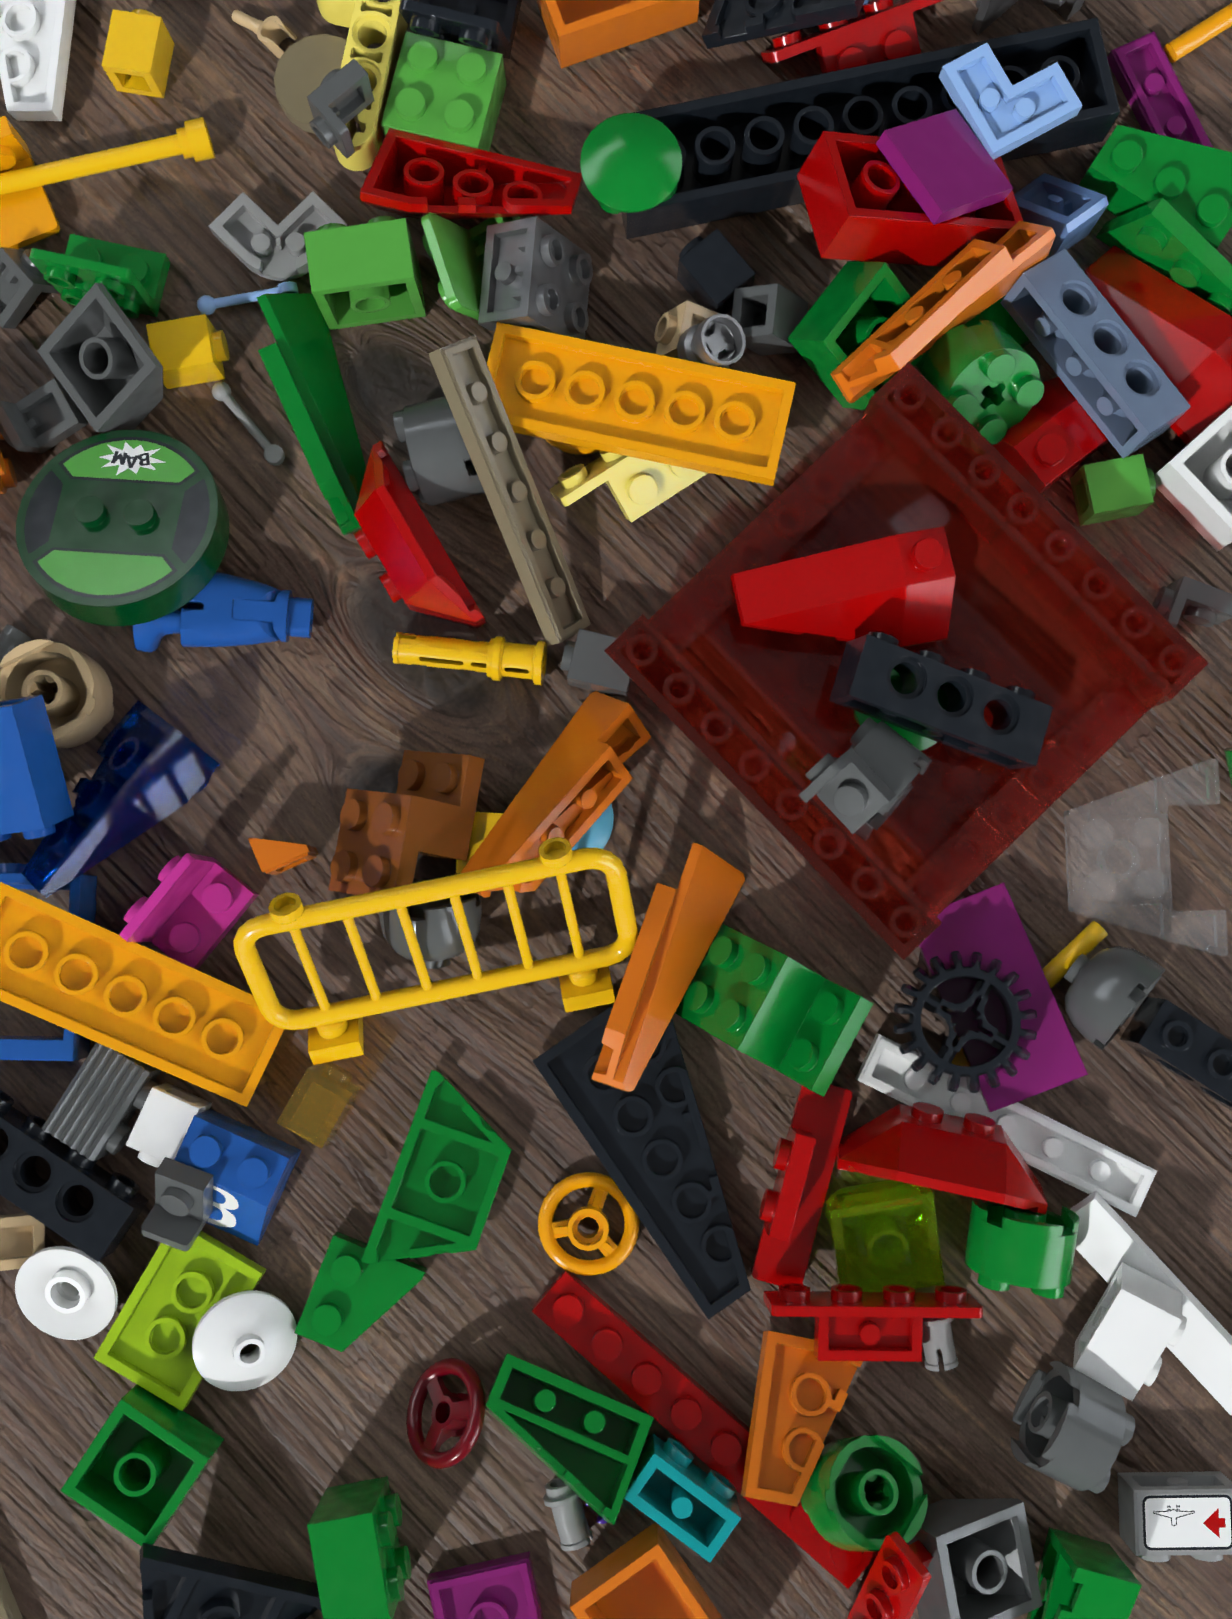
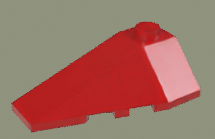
M389 128L360 190V201L378 210L420 220L427 213H434L445 219L570 215L582 186L583 178L582 174Z
M1114 245L1085 269L1084 272L1190 404L1191 407L1170 426L1187 445L1232 405V316Z
M1059 377L1042 382L1044 384V394L1041 400L1032 406L1021 422L1007 430L1005 437L999 443L985 446L1030 502L1109 442Z
M944 526L896 534L734 573L730 576L741 626L797 635H802L803 633L835 637V640L845 642L875 631L897 638L899 640L898 646L902 648L943 641L948 638L956 575Z

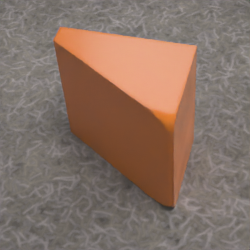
M259 838L248 839L261 871L266 874L278 875L317 858L316 855L319 854L316 847L306 844Z

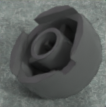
M471 893L462 895L460 898L472 939L475 943L481 926L482 904L481 896ZM449 898L407 907L427 969L446 967L451 964V958L465 952ZM397 910L379 912L383 936L390 947L402 957L413 961Z
M1114 946L1104 948L1091 959L1082 953L1064 976L1065 979L1071 982L1065 996L1066 1014L1073 1027L1085 1039L1102 1051L1120 1031L1118 1027L1122 1026L1129 1017L1131 1018L1166 969L1145 954L1128 947Z

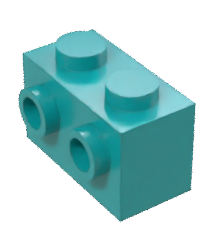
M652 1434L642 1448L624 1499L710 1563L741 1520L738 1499L735 1495L736 1488L719 1472L711 1470L707 1474L692 1463L693 1455L676 1440L668 1438L665 1443L655 1434Z

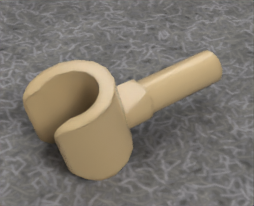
M234 10L232 13V21L253 31L258 39L277 58H281L285 53L279 47L285 38L297 39L296 35L277 16L272 15L262 21L240 10Z

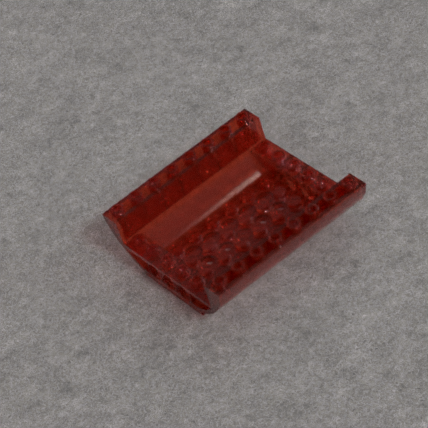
M910 362L871 397L859 421L649 620L642 614L604 650L902 960H905L942 924L937 916L1151 708L1172 700L1209 664ZM944 526L956 575L948 638L943 641L906 647L904 649L915 652V650H927L937 653L945 658V665L958 670L961 668H972L983 671L991 676V683L1004 688L1006 686H1018L1029 689L1036 693L1035 700L1052 706L1053 710L1037 765L1033 767L1010 770L971 754L965 760L957 761L947 755L944 744L939 742L922 750L921 752L932 760L930 766L923 775L918 773L910 783L913 786L912 790L876 831L873 828L870 838L864 841L856 833L852 834L817 795L807 803L798 796L812 783L805 774L828 753L833 758H839L848 751L852 745L849 741L860 727L854 717V710L829 701L845 649L842 648L838 640H835V637L808 633L797 635L741 626L730 576L734 573L896 534ZM985 706L984 719L987 725L991 727L993 716L990 709Z

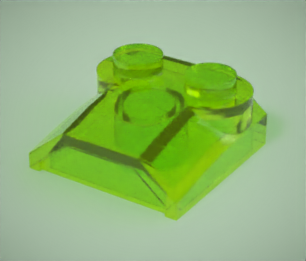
M884 1180L844 1187L826 1200L825 1214L830 1226L838 1284L856 1285L863 1288V1292H883V1287L886 1285H905L914 1289L945 1285L934 1195L931 1188L899 1181Z

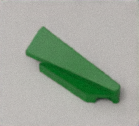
M312 293L263 294L256 298L276 342L259 349L258 352L325 500H328L339 528L345 536L361 529L354 513L366 465L329 327Z

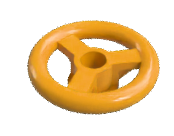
M582 1172L562 1179L547 1193L539 1210L538 1233L544 1250L558 1266L574 1274L593 1276L613 1270L631 1254L639 1235V1217L612 1177L601 1173ZM580 1188H593L587 1206L574 1211L569 1219L553 1221L556 1208L566 1195ZM608 1194L618 1202L624 1216V1232L618 1245L609 1236L608 1219L602 1212ZM586 1217H590L596 1220L598 1228L593 1233H585L580 1229L579 1222ZM568 1236L571 1243L578 1249L584 1251L599 1249L604 1257L595 1260H583L573 1257L559 1245L557 1238Z

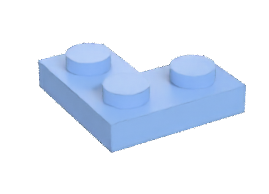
M988 43L942 66L939 74L942 84L962 118L993 160L1077 116L1083 106L1058 62L1012 85Z

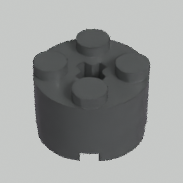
M445 396L404 406L403 410L393 412L397 436L401 443L406 442L410 460L403 461L405 479L411 492L417 490L422 503L433 506L485 493Z
M870 717L857 729L849 742L852 743L851 747L896 796L855 832L864 841L870 838L873 828L877 831L912 790L913 786L910 783L918 773L923 775L932 762L928 756L884 721H880L877 724ZM817 797L816 802L819 805H821L824 809H826L830 814H832L835 818H837L831 812V810Z
M1060 1361L1049 1362L1053 1369L1048 1373L1038 1369L1026 1383L1016 1403L1012 1421L1020 1425L1019 1441L1010 1437L1012 1453L1020 1463L1077 1491L1089 1490L1095 1494L1101 1493L1109 1483L1111 1467L1118 1456L1121 1446L1128 1444L1134 1434L1135 1419L1132 1415L1126 1413L1124 1400L1118 1393Z

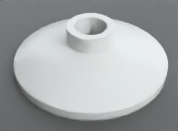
M53 1246L37 1251L21 1266L15 1281L16 1299L23 1314L38 1329L56 1338L81 1340L100 1333L109 1324L117 1309V1288L109 1271L100 1261L97 1262L82 1250L76 1248Z
M241 1291L224 1297L206 1311L195 1329L192 1340V1355L197 1370L207 1382L227 1391H247L268 1383L287 1366L295 1351L297 1334L294 1332L297 1325L294 1316L281 1299L264 1291ZM248 1344L257 1345L250 1353L240 1354L244 1346Z

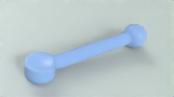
M288 281L280 283L275 288L220 298L203 295L197 300V308L200 313L211 315L217 308L258 301L256 297L263 294L298 293L297 283Z

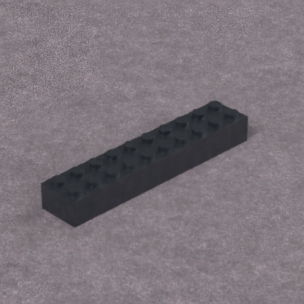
M1098 18L633 112L645 114L659 120L673 133L681 149L682 171L676 192L671 199L663 201L658 206L646 211L635 213L621 212L626 239L805 203L797 174L823 131L881 136L884 130L957 109L939 78L942 66L985 43H988L1012 85L1058 62L1083 105L1077 116L1002 155L1003 162L1102 142L1120 114V109Z

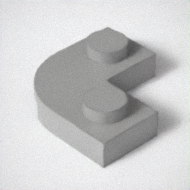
M314 191L278 225L242 192L208 227L213 235L252 272L266 279L287 281L309 273L303 232L317 231L320 226L328 223H340L348 226V224Z

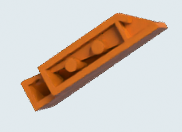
M1019 221L996 243L973 239L830 373L846 401L854 403L929 350L947 331L961 324H966L1004 297L1023 272L1047 259L1056 237L1053 228Z
M597 691L590 693L461 873L540 857L538 851L540 845L550 838H565L570 842L571 848H573L633 779L623 763L651 738V735L632 706L627 702ZM546 878L513 885L514 890L519 893L535 891ZM503 887L476 892V894L483 898L490 897L492 891L503 890Z
M693 842L677 889L660 883L656 884L601 1042L603 1047L592 1075V1080L626 1092H632L635 1089L745 882V876L740 870L703 845Z

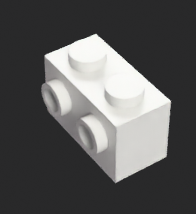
M1122 1262L1075 1341L1073 1369L1133 1401L1143 1384L1149 1387L1155 1381L1162 1364L1160 1356L1167 1344L1173 1347L1176 1346L1185 1331L1187 1318L1182 1315V1293Z

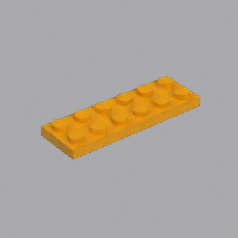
M497 322L487 366L514 433L774 486L796 382Z
M0 882V1001L240 1105L248 1106L284 1029L276 1027L264 1018L251 993L137 942H127L115 932Z

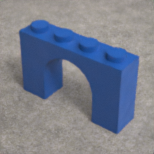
M43 695L0 701V842L11 838L12 833L22 832L24 839L48 836L56 832L55 824L73 816L74 812Z

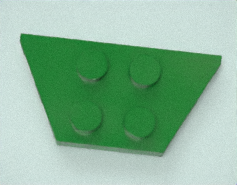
M431 1070L364 1251L361 1260L363 1263L374 1264L381 1261L420 1258L434 1254L473 1251L478 1247L512 1148L438 1071Z

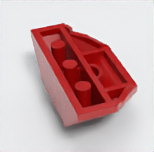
M379 441L372 445L354 513L361 529L353 534L368 560L377 555L387 572L379 576V579L393 603L403 598L407 607L412 611L475 628L486 624L482 612L412 492L409 490L382 441Z
M916 1102L913 1104V1107L898 1104L841 1138L836 1156L837 1169L863 1173L869 1176L913 1184L1020 1209H1028L1029 1211L1046 1214L1048 1203L1040 1182L1001 1125H996L993 1119L981 1114L967 1113L963 1118L945 1114L943 1109L929 1103Z

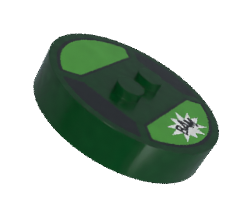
M145 430L106 432L86 438L63 450L35 476L22 498L16 519V542L19 555L29 574L46 596L57 607L72 617L103 626L142 624L166 616L184 606L213 578L223 560L229 539L228 510L224 498L203 460L182 442L164 434Z

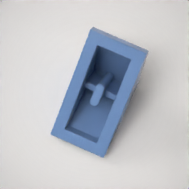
M1043 173L1014 194L1024 222L1053 228L1056 237L1047 259L1065 248L1066 250L1070 249L1088 236L1109 205L1106 195Z

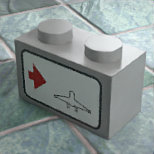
M1221 1471L1117 1473L1120 1537L1136 1556L1150 1562H1167L1171 1559V1555H1191L1193 1558L1201 1561L1216 1562L1221 1561L1223 1555H1232V1481Z

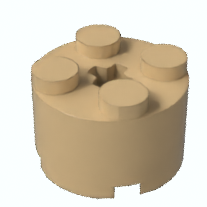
M31 640L13 648L4 656L0 663V701L43 695L56 748H72L88 742L111 721L114 715L113 690L105 670L93 658L71 646L51 640ZM57 686L58 691L55 693L53 688Z

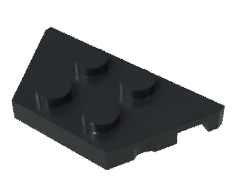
M143 1543L140 1548L144 1619H307L317 1609L322 1612L318 1586L315 1582Z

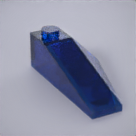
M138 700L108 734L98 749L97 753L104 759L91 780L80 778L72 791L77 795L75 806L73 807L74 815L55 824L56 832L43 838L22 874L40 894L48 898L187 804L195 793L202 791L208 785L212 773L220 764Z

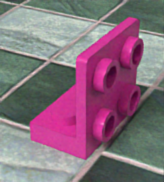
M186 853L182 858L177 855L159 873L157 879L161 884L149 898L146 896L141 897L127 911L124 921L128 924L120 932L119 936L127 942H152L170 958L198 970L259 894L213 857Z

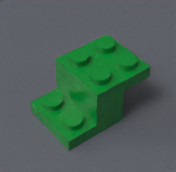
M723 924L675 1013L736 1050L779 1071L824 1097L874 1003L822 977L787 955Z

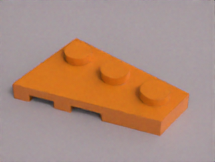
M763 1331L741 1496L798 1506L825 1447L823 1442L837 1412H840L848 1396V1393H846L857 1368L861 1367L863 1361H818L814 1355V1339L773 1331Z

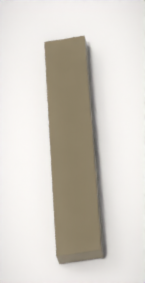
M473 335L430 352L428 356L547 646L559 644L578 633L579 628L584 629L591 625L477 338Z

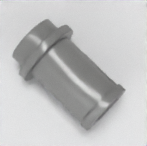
M923 1318L922 1344L925 1356L924 1364L927 1370L939 1372L937 1349L942 1351L945 1371L958 1366L959 1362L955 1352L951 1322L955 1318Z
M559 1477L550 1480L545 1485L546 1494L543 1497L545 1506L551 1507L560 1538L561 1549L564 1551H574L591 1543L590 1540H593V1535L589 1529L581 1498Z

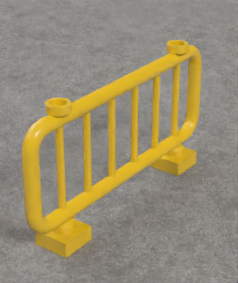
M555 837L544 841L540 845L538 850L540 857L325 902L303 906L299 895L283 893L276 896L270 902L268 907L270 913L251 918L238 928L233 940L234 952L259 1011L264 1018L278 1028L287 1030L308 1029V1053L313 1065L364 1055L363 1017L555 977H559L566 1013L614 1003L615 995L609 966L627 958L632 953L638 937V927L627 871L621 859L611 851L597 847L572 850L571 844L567 839ZM596 869L602 871L606 876L618 937L609 945L584 950L566 874ZM556 876L573 953L533 961L513 885ZM503 887L523 963L482 971L460 896ZM449 898L472 974L431 982L407 907ZM396 909L421 984L380 992L354 918ZM343 920L370 995L329 1003L301 929ZM287 931L290 932L318 1002L317 1006L289 1009L279 1003L255 946L259 938Z

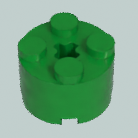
M979 320L982 323L981 325L967 328L964 324H961L947 331L934 343L923 363L922 369L926 373L924 385L921 384V389L927 402L957 436L968 441H980L985 446H992L999 443L1005 437L1007 430L1021 422L1032 406L1041 400L1044 394V384L1040 380L1039 369L1034 359L1002 326L989 320Z
M973 1198L964 1262L971 1270L979 1274L978 1284L990 1290L1008 1291L1010 1285L1031 1288L1034 1294L1045 1298H1062L1064 1287L1071 1283L1080 1218L1075 1212L1063 1206L1060 1216L1050 1211H1046V1214L1029 1211L1028 1209H1020L990 1201L983 1203L981 1199Z
M879 1435L842 1438L825 1445L801 1497L803 1510L809 1515L812 1524L819 1534L832 1545L848 1551H879L885 1537L894 1531H897L905 1542L908 1543L920 1530L928 1508L927 1494H923L920 1475H923V1472L916 1457L901 1442L888 1436Z

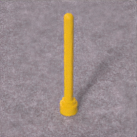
M200 117L184 121L185 127L176 128L177 134L0 173V195L178 155H183L184 159L194 158L195 162L215 158V153L205 119Z

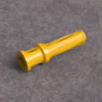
M396 632L392 658L394 664H414L483 672L494 681H501L503 677L531 679L534 685L542 686L547 664V643L538 640L536 645L506 642L503 636H496L491 638L489 642Z

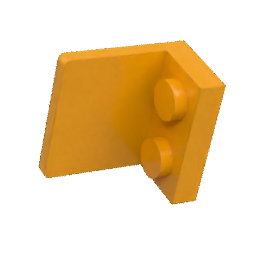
M6 116L0 117V173L35 166L25 141ZM44 186L0 195V248L19 249L60 232V225Z

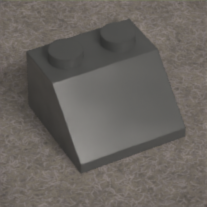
M95 283L37 350L96 432L134 430L163 399V366L103 283Z
M1018 1498L942 1499L928 1505L920 1530L907 1543L910 1545L919 1540L933 1557L927 1568L931 1574V1579L917 1605L919 1619H1014L1043 1606L1023 1501Z

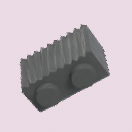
M96 1042L42 1129L44 1132L50 1133L54 1138L59 1139L62 1143L67 1144L71 1149L77 1150L79 1154L86 1156L88 1160L96 1161L107 1156L109 1153L116 1155L125 1145L133 1130L128 1126V1123L133 1117L134 1112L137 1109L142 1110L152 1087L160 1085L155 1081L162 1070Z

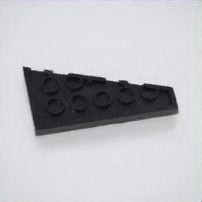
M612 1004L533 1059V1063L709 1320L749 1292L751 1288L674 1023L671 1019L635 1089L632 1092H626L592 1080V1075L603 1047L601 1042L614 1005Z

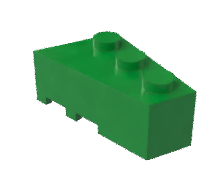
M1117 125L1079 186L1106 195L1109 204L1106 210L1117 217L1163 197L1215 249L1218 248L1232 227V152Z
M507 1353L501 1362L485 1401V1409L607 1523L614 1525L654 1417Z
M1049 1527L1037 1574L1043 1606L1028 1612L1027 1619H1129L1142 1585L1110 1544Z

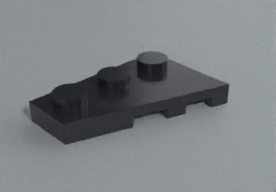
M715 0L702 38L707 49L856 18L859 17L865 0Z

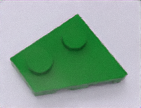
M336 1232L331 1239L294 1333L343 1352L423 1279L427 1268L406 1259L381 1261L374 1264L363 1263L361 1260L367 1244Z

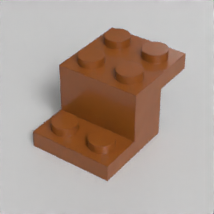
M404 750L402 765L398 772L396 793L347 788L345 803L340 812L341 824L335 855L330 866L331 878L328 890L358 895L412 884L418 854L467 861L485 759L465 754Z

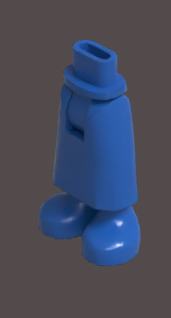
M216 572L209 583L192 600L186 603L187 608H182L181 611L175 610L166 616L150 622L133 625L135 648L140 652L155 651L160 646L163 636L167 634H180L182 647H230L270 643L279 640L281 642H288L289 637L311 638L314 599L293 597L291 590H279L258 581Z

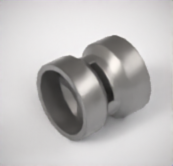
M715 314L685 330L678 341V357L683 360L724 368L737 362L743 355L746 347L745 334L742 326L735 318L727 314Z

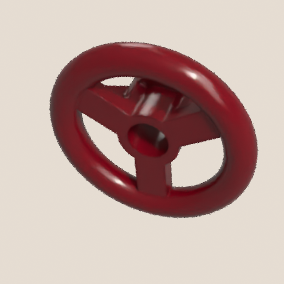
M446 1358L435 1362L424 1371L412 1390L406 1415L407 1435L415 1455L422 1463L429 1467L444 1469L458 1464L470 1453L480 1436L485 1418V1393L477 1372L467 1362L458 1358ZM448 1374L457 1375L466 1385L468 1394L450 1392L445 1387L442 1377ZM429 1393L433 1403L431 1413L432 1424L425 1438L422 1429V1412ZM451 1436L460 1438L452 1448L439 1452L441 1445Z

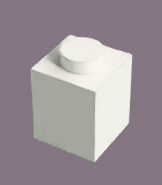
M169 1083L152 1087L126 1146L139 1151L137 1157L141 1161L158 1168L165 1157L172 1160L175 1159L194 1115L210 1109L212 1103Z

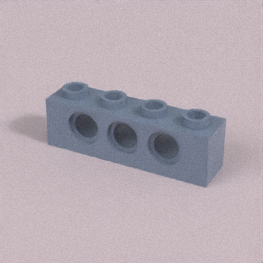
M1066 248L1023 272L1000 302L1123 459L1163 434L1191 407Z

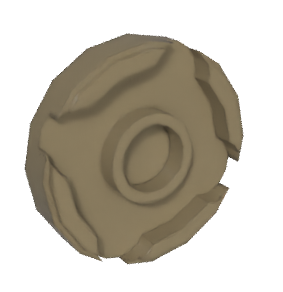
M329 34L306 36L290 45L278 60L274 75L277 100L289 121L305 132L315 134L309 123L314 118L307 96L320 86L322 80L329 72L341 68L347 41L342 37Z

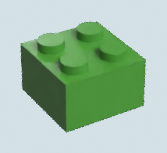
M406 31L381 122L384 137L389 128L490 151L507 86L503 55Z
M378 216L370 219L366 224L345 226L340 223H328L320 226L317 231L303 232L311 292L330 330L426 317L419 260L406 218L396 219L392 216Z

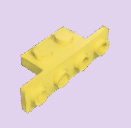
M600 450L601 456L588 465L578 464L564 471L558 477L559 483L553 486L550 492L559 503L566 507L606 482L625 518L632 523L708 473Z

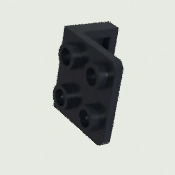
M401 0L399 12L415 34L500 53L503 55V58L510 59L522 0Z

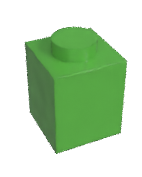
M1143 453L1127 456L1124 459L1117 458L1083 465L1070 478L1080 526L1136 516L1154 503L1153 497L1156 493L1155 476L1150 468H1146Z

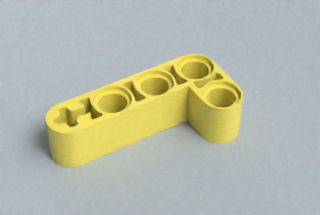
M317 0L320 13L327 22L349 28L341 69L351 60L355 59L368 73L371 89L373 90L374 102L345 124L349 129L355 153L346 158L334 145L339 162L345 168L352 171L369 169L382 145L384 134L381 122L405 32L408 27L407 22L399 12L401 0H390L387 2H378L379 0ZM374 43L383 44L375 49L367 48ZM356 123H359L361 132H357Z

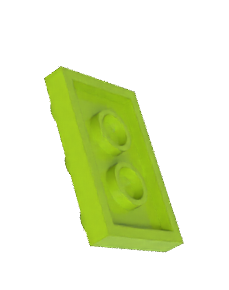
M203 1231L199 1233L188 1251H182L160 1243L95 1354L94 1359L180 1411H183L203 1380L192 1355L193 1335L200 1319L211 1306L224 1297L241 1291L255 1290L267 1269Z

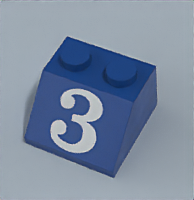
M208 1109L194 1115L174 1160L213 1175V1212L206 1223L258 1246L302 1150L219 1112Z

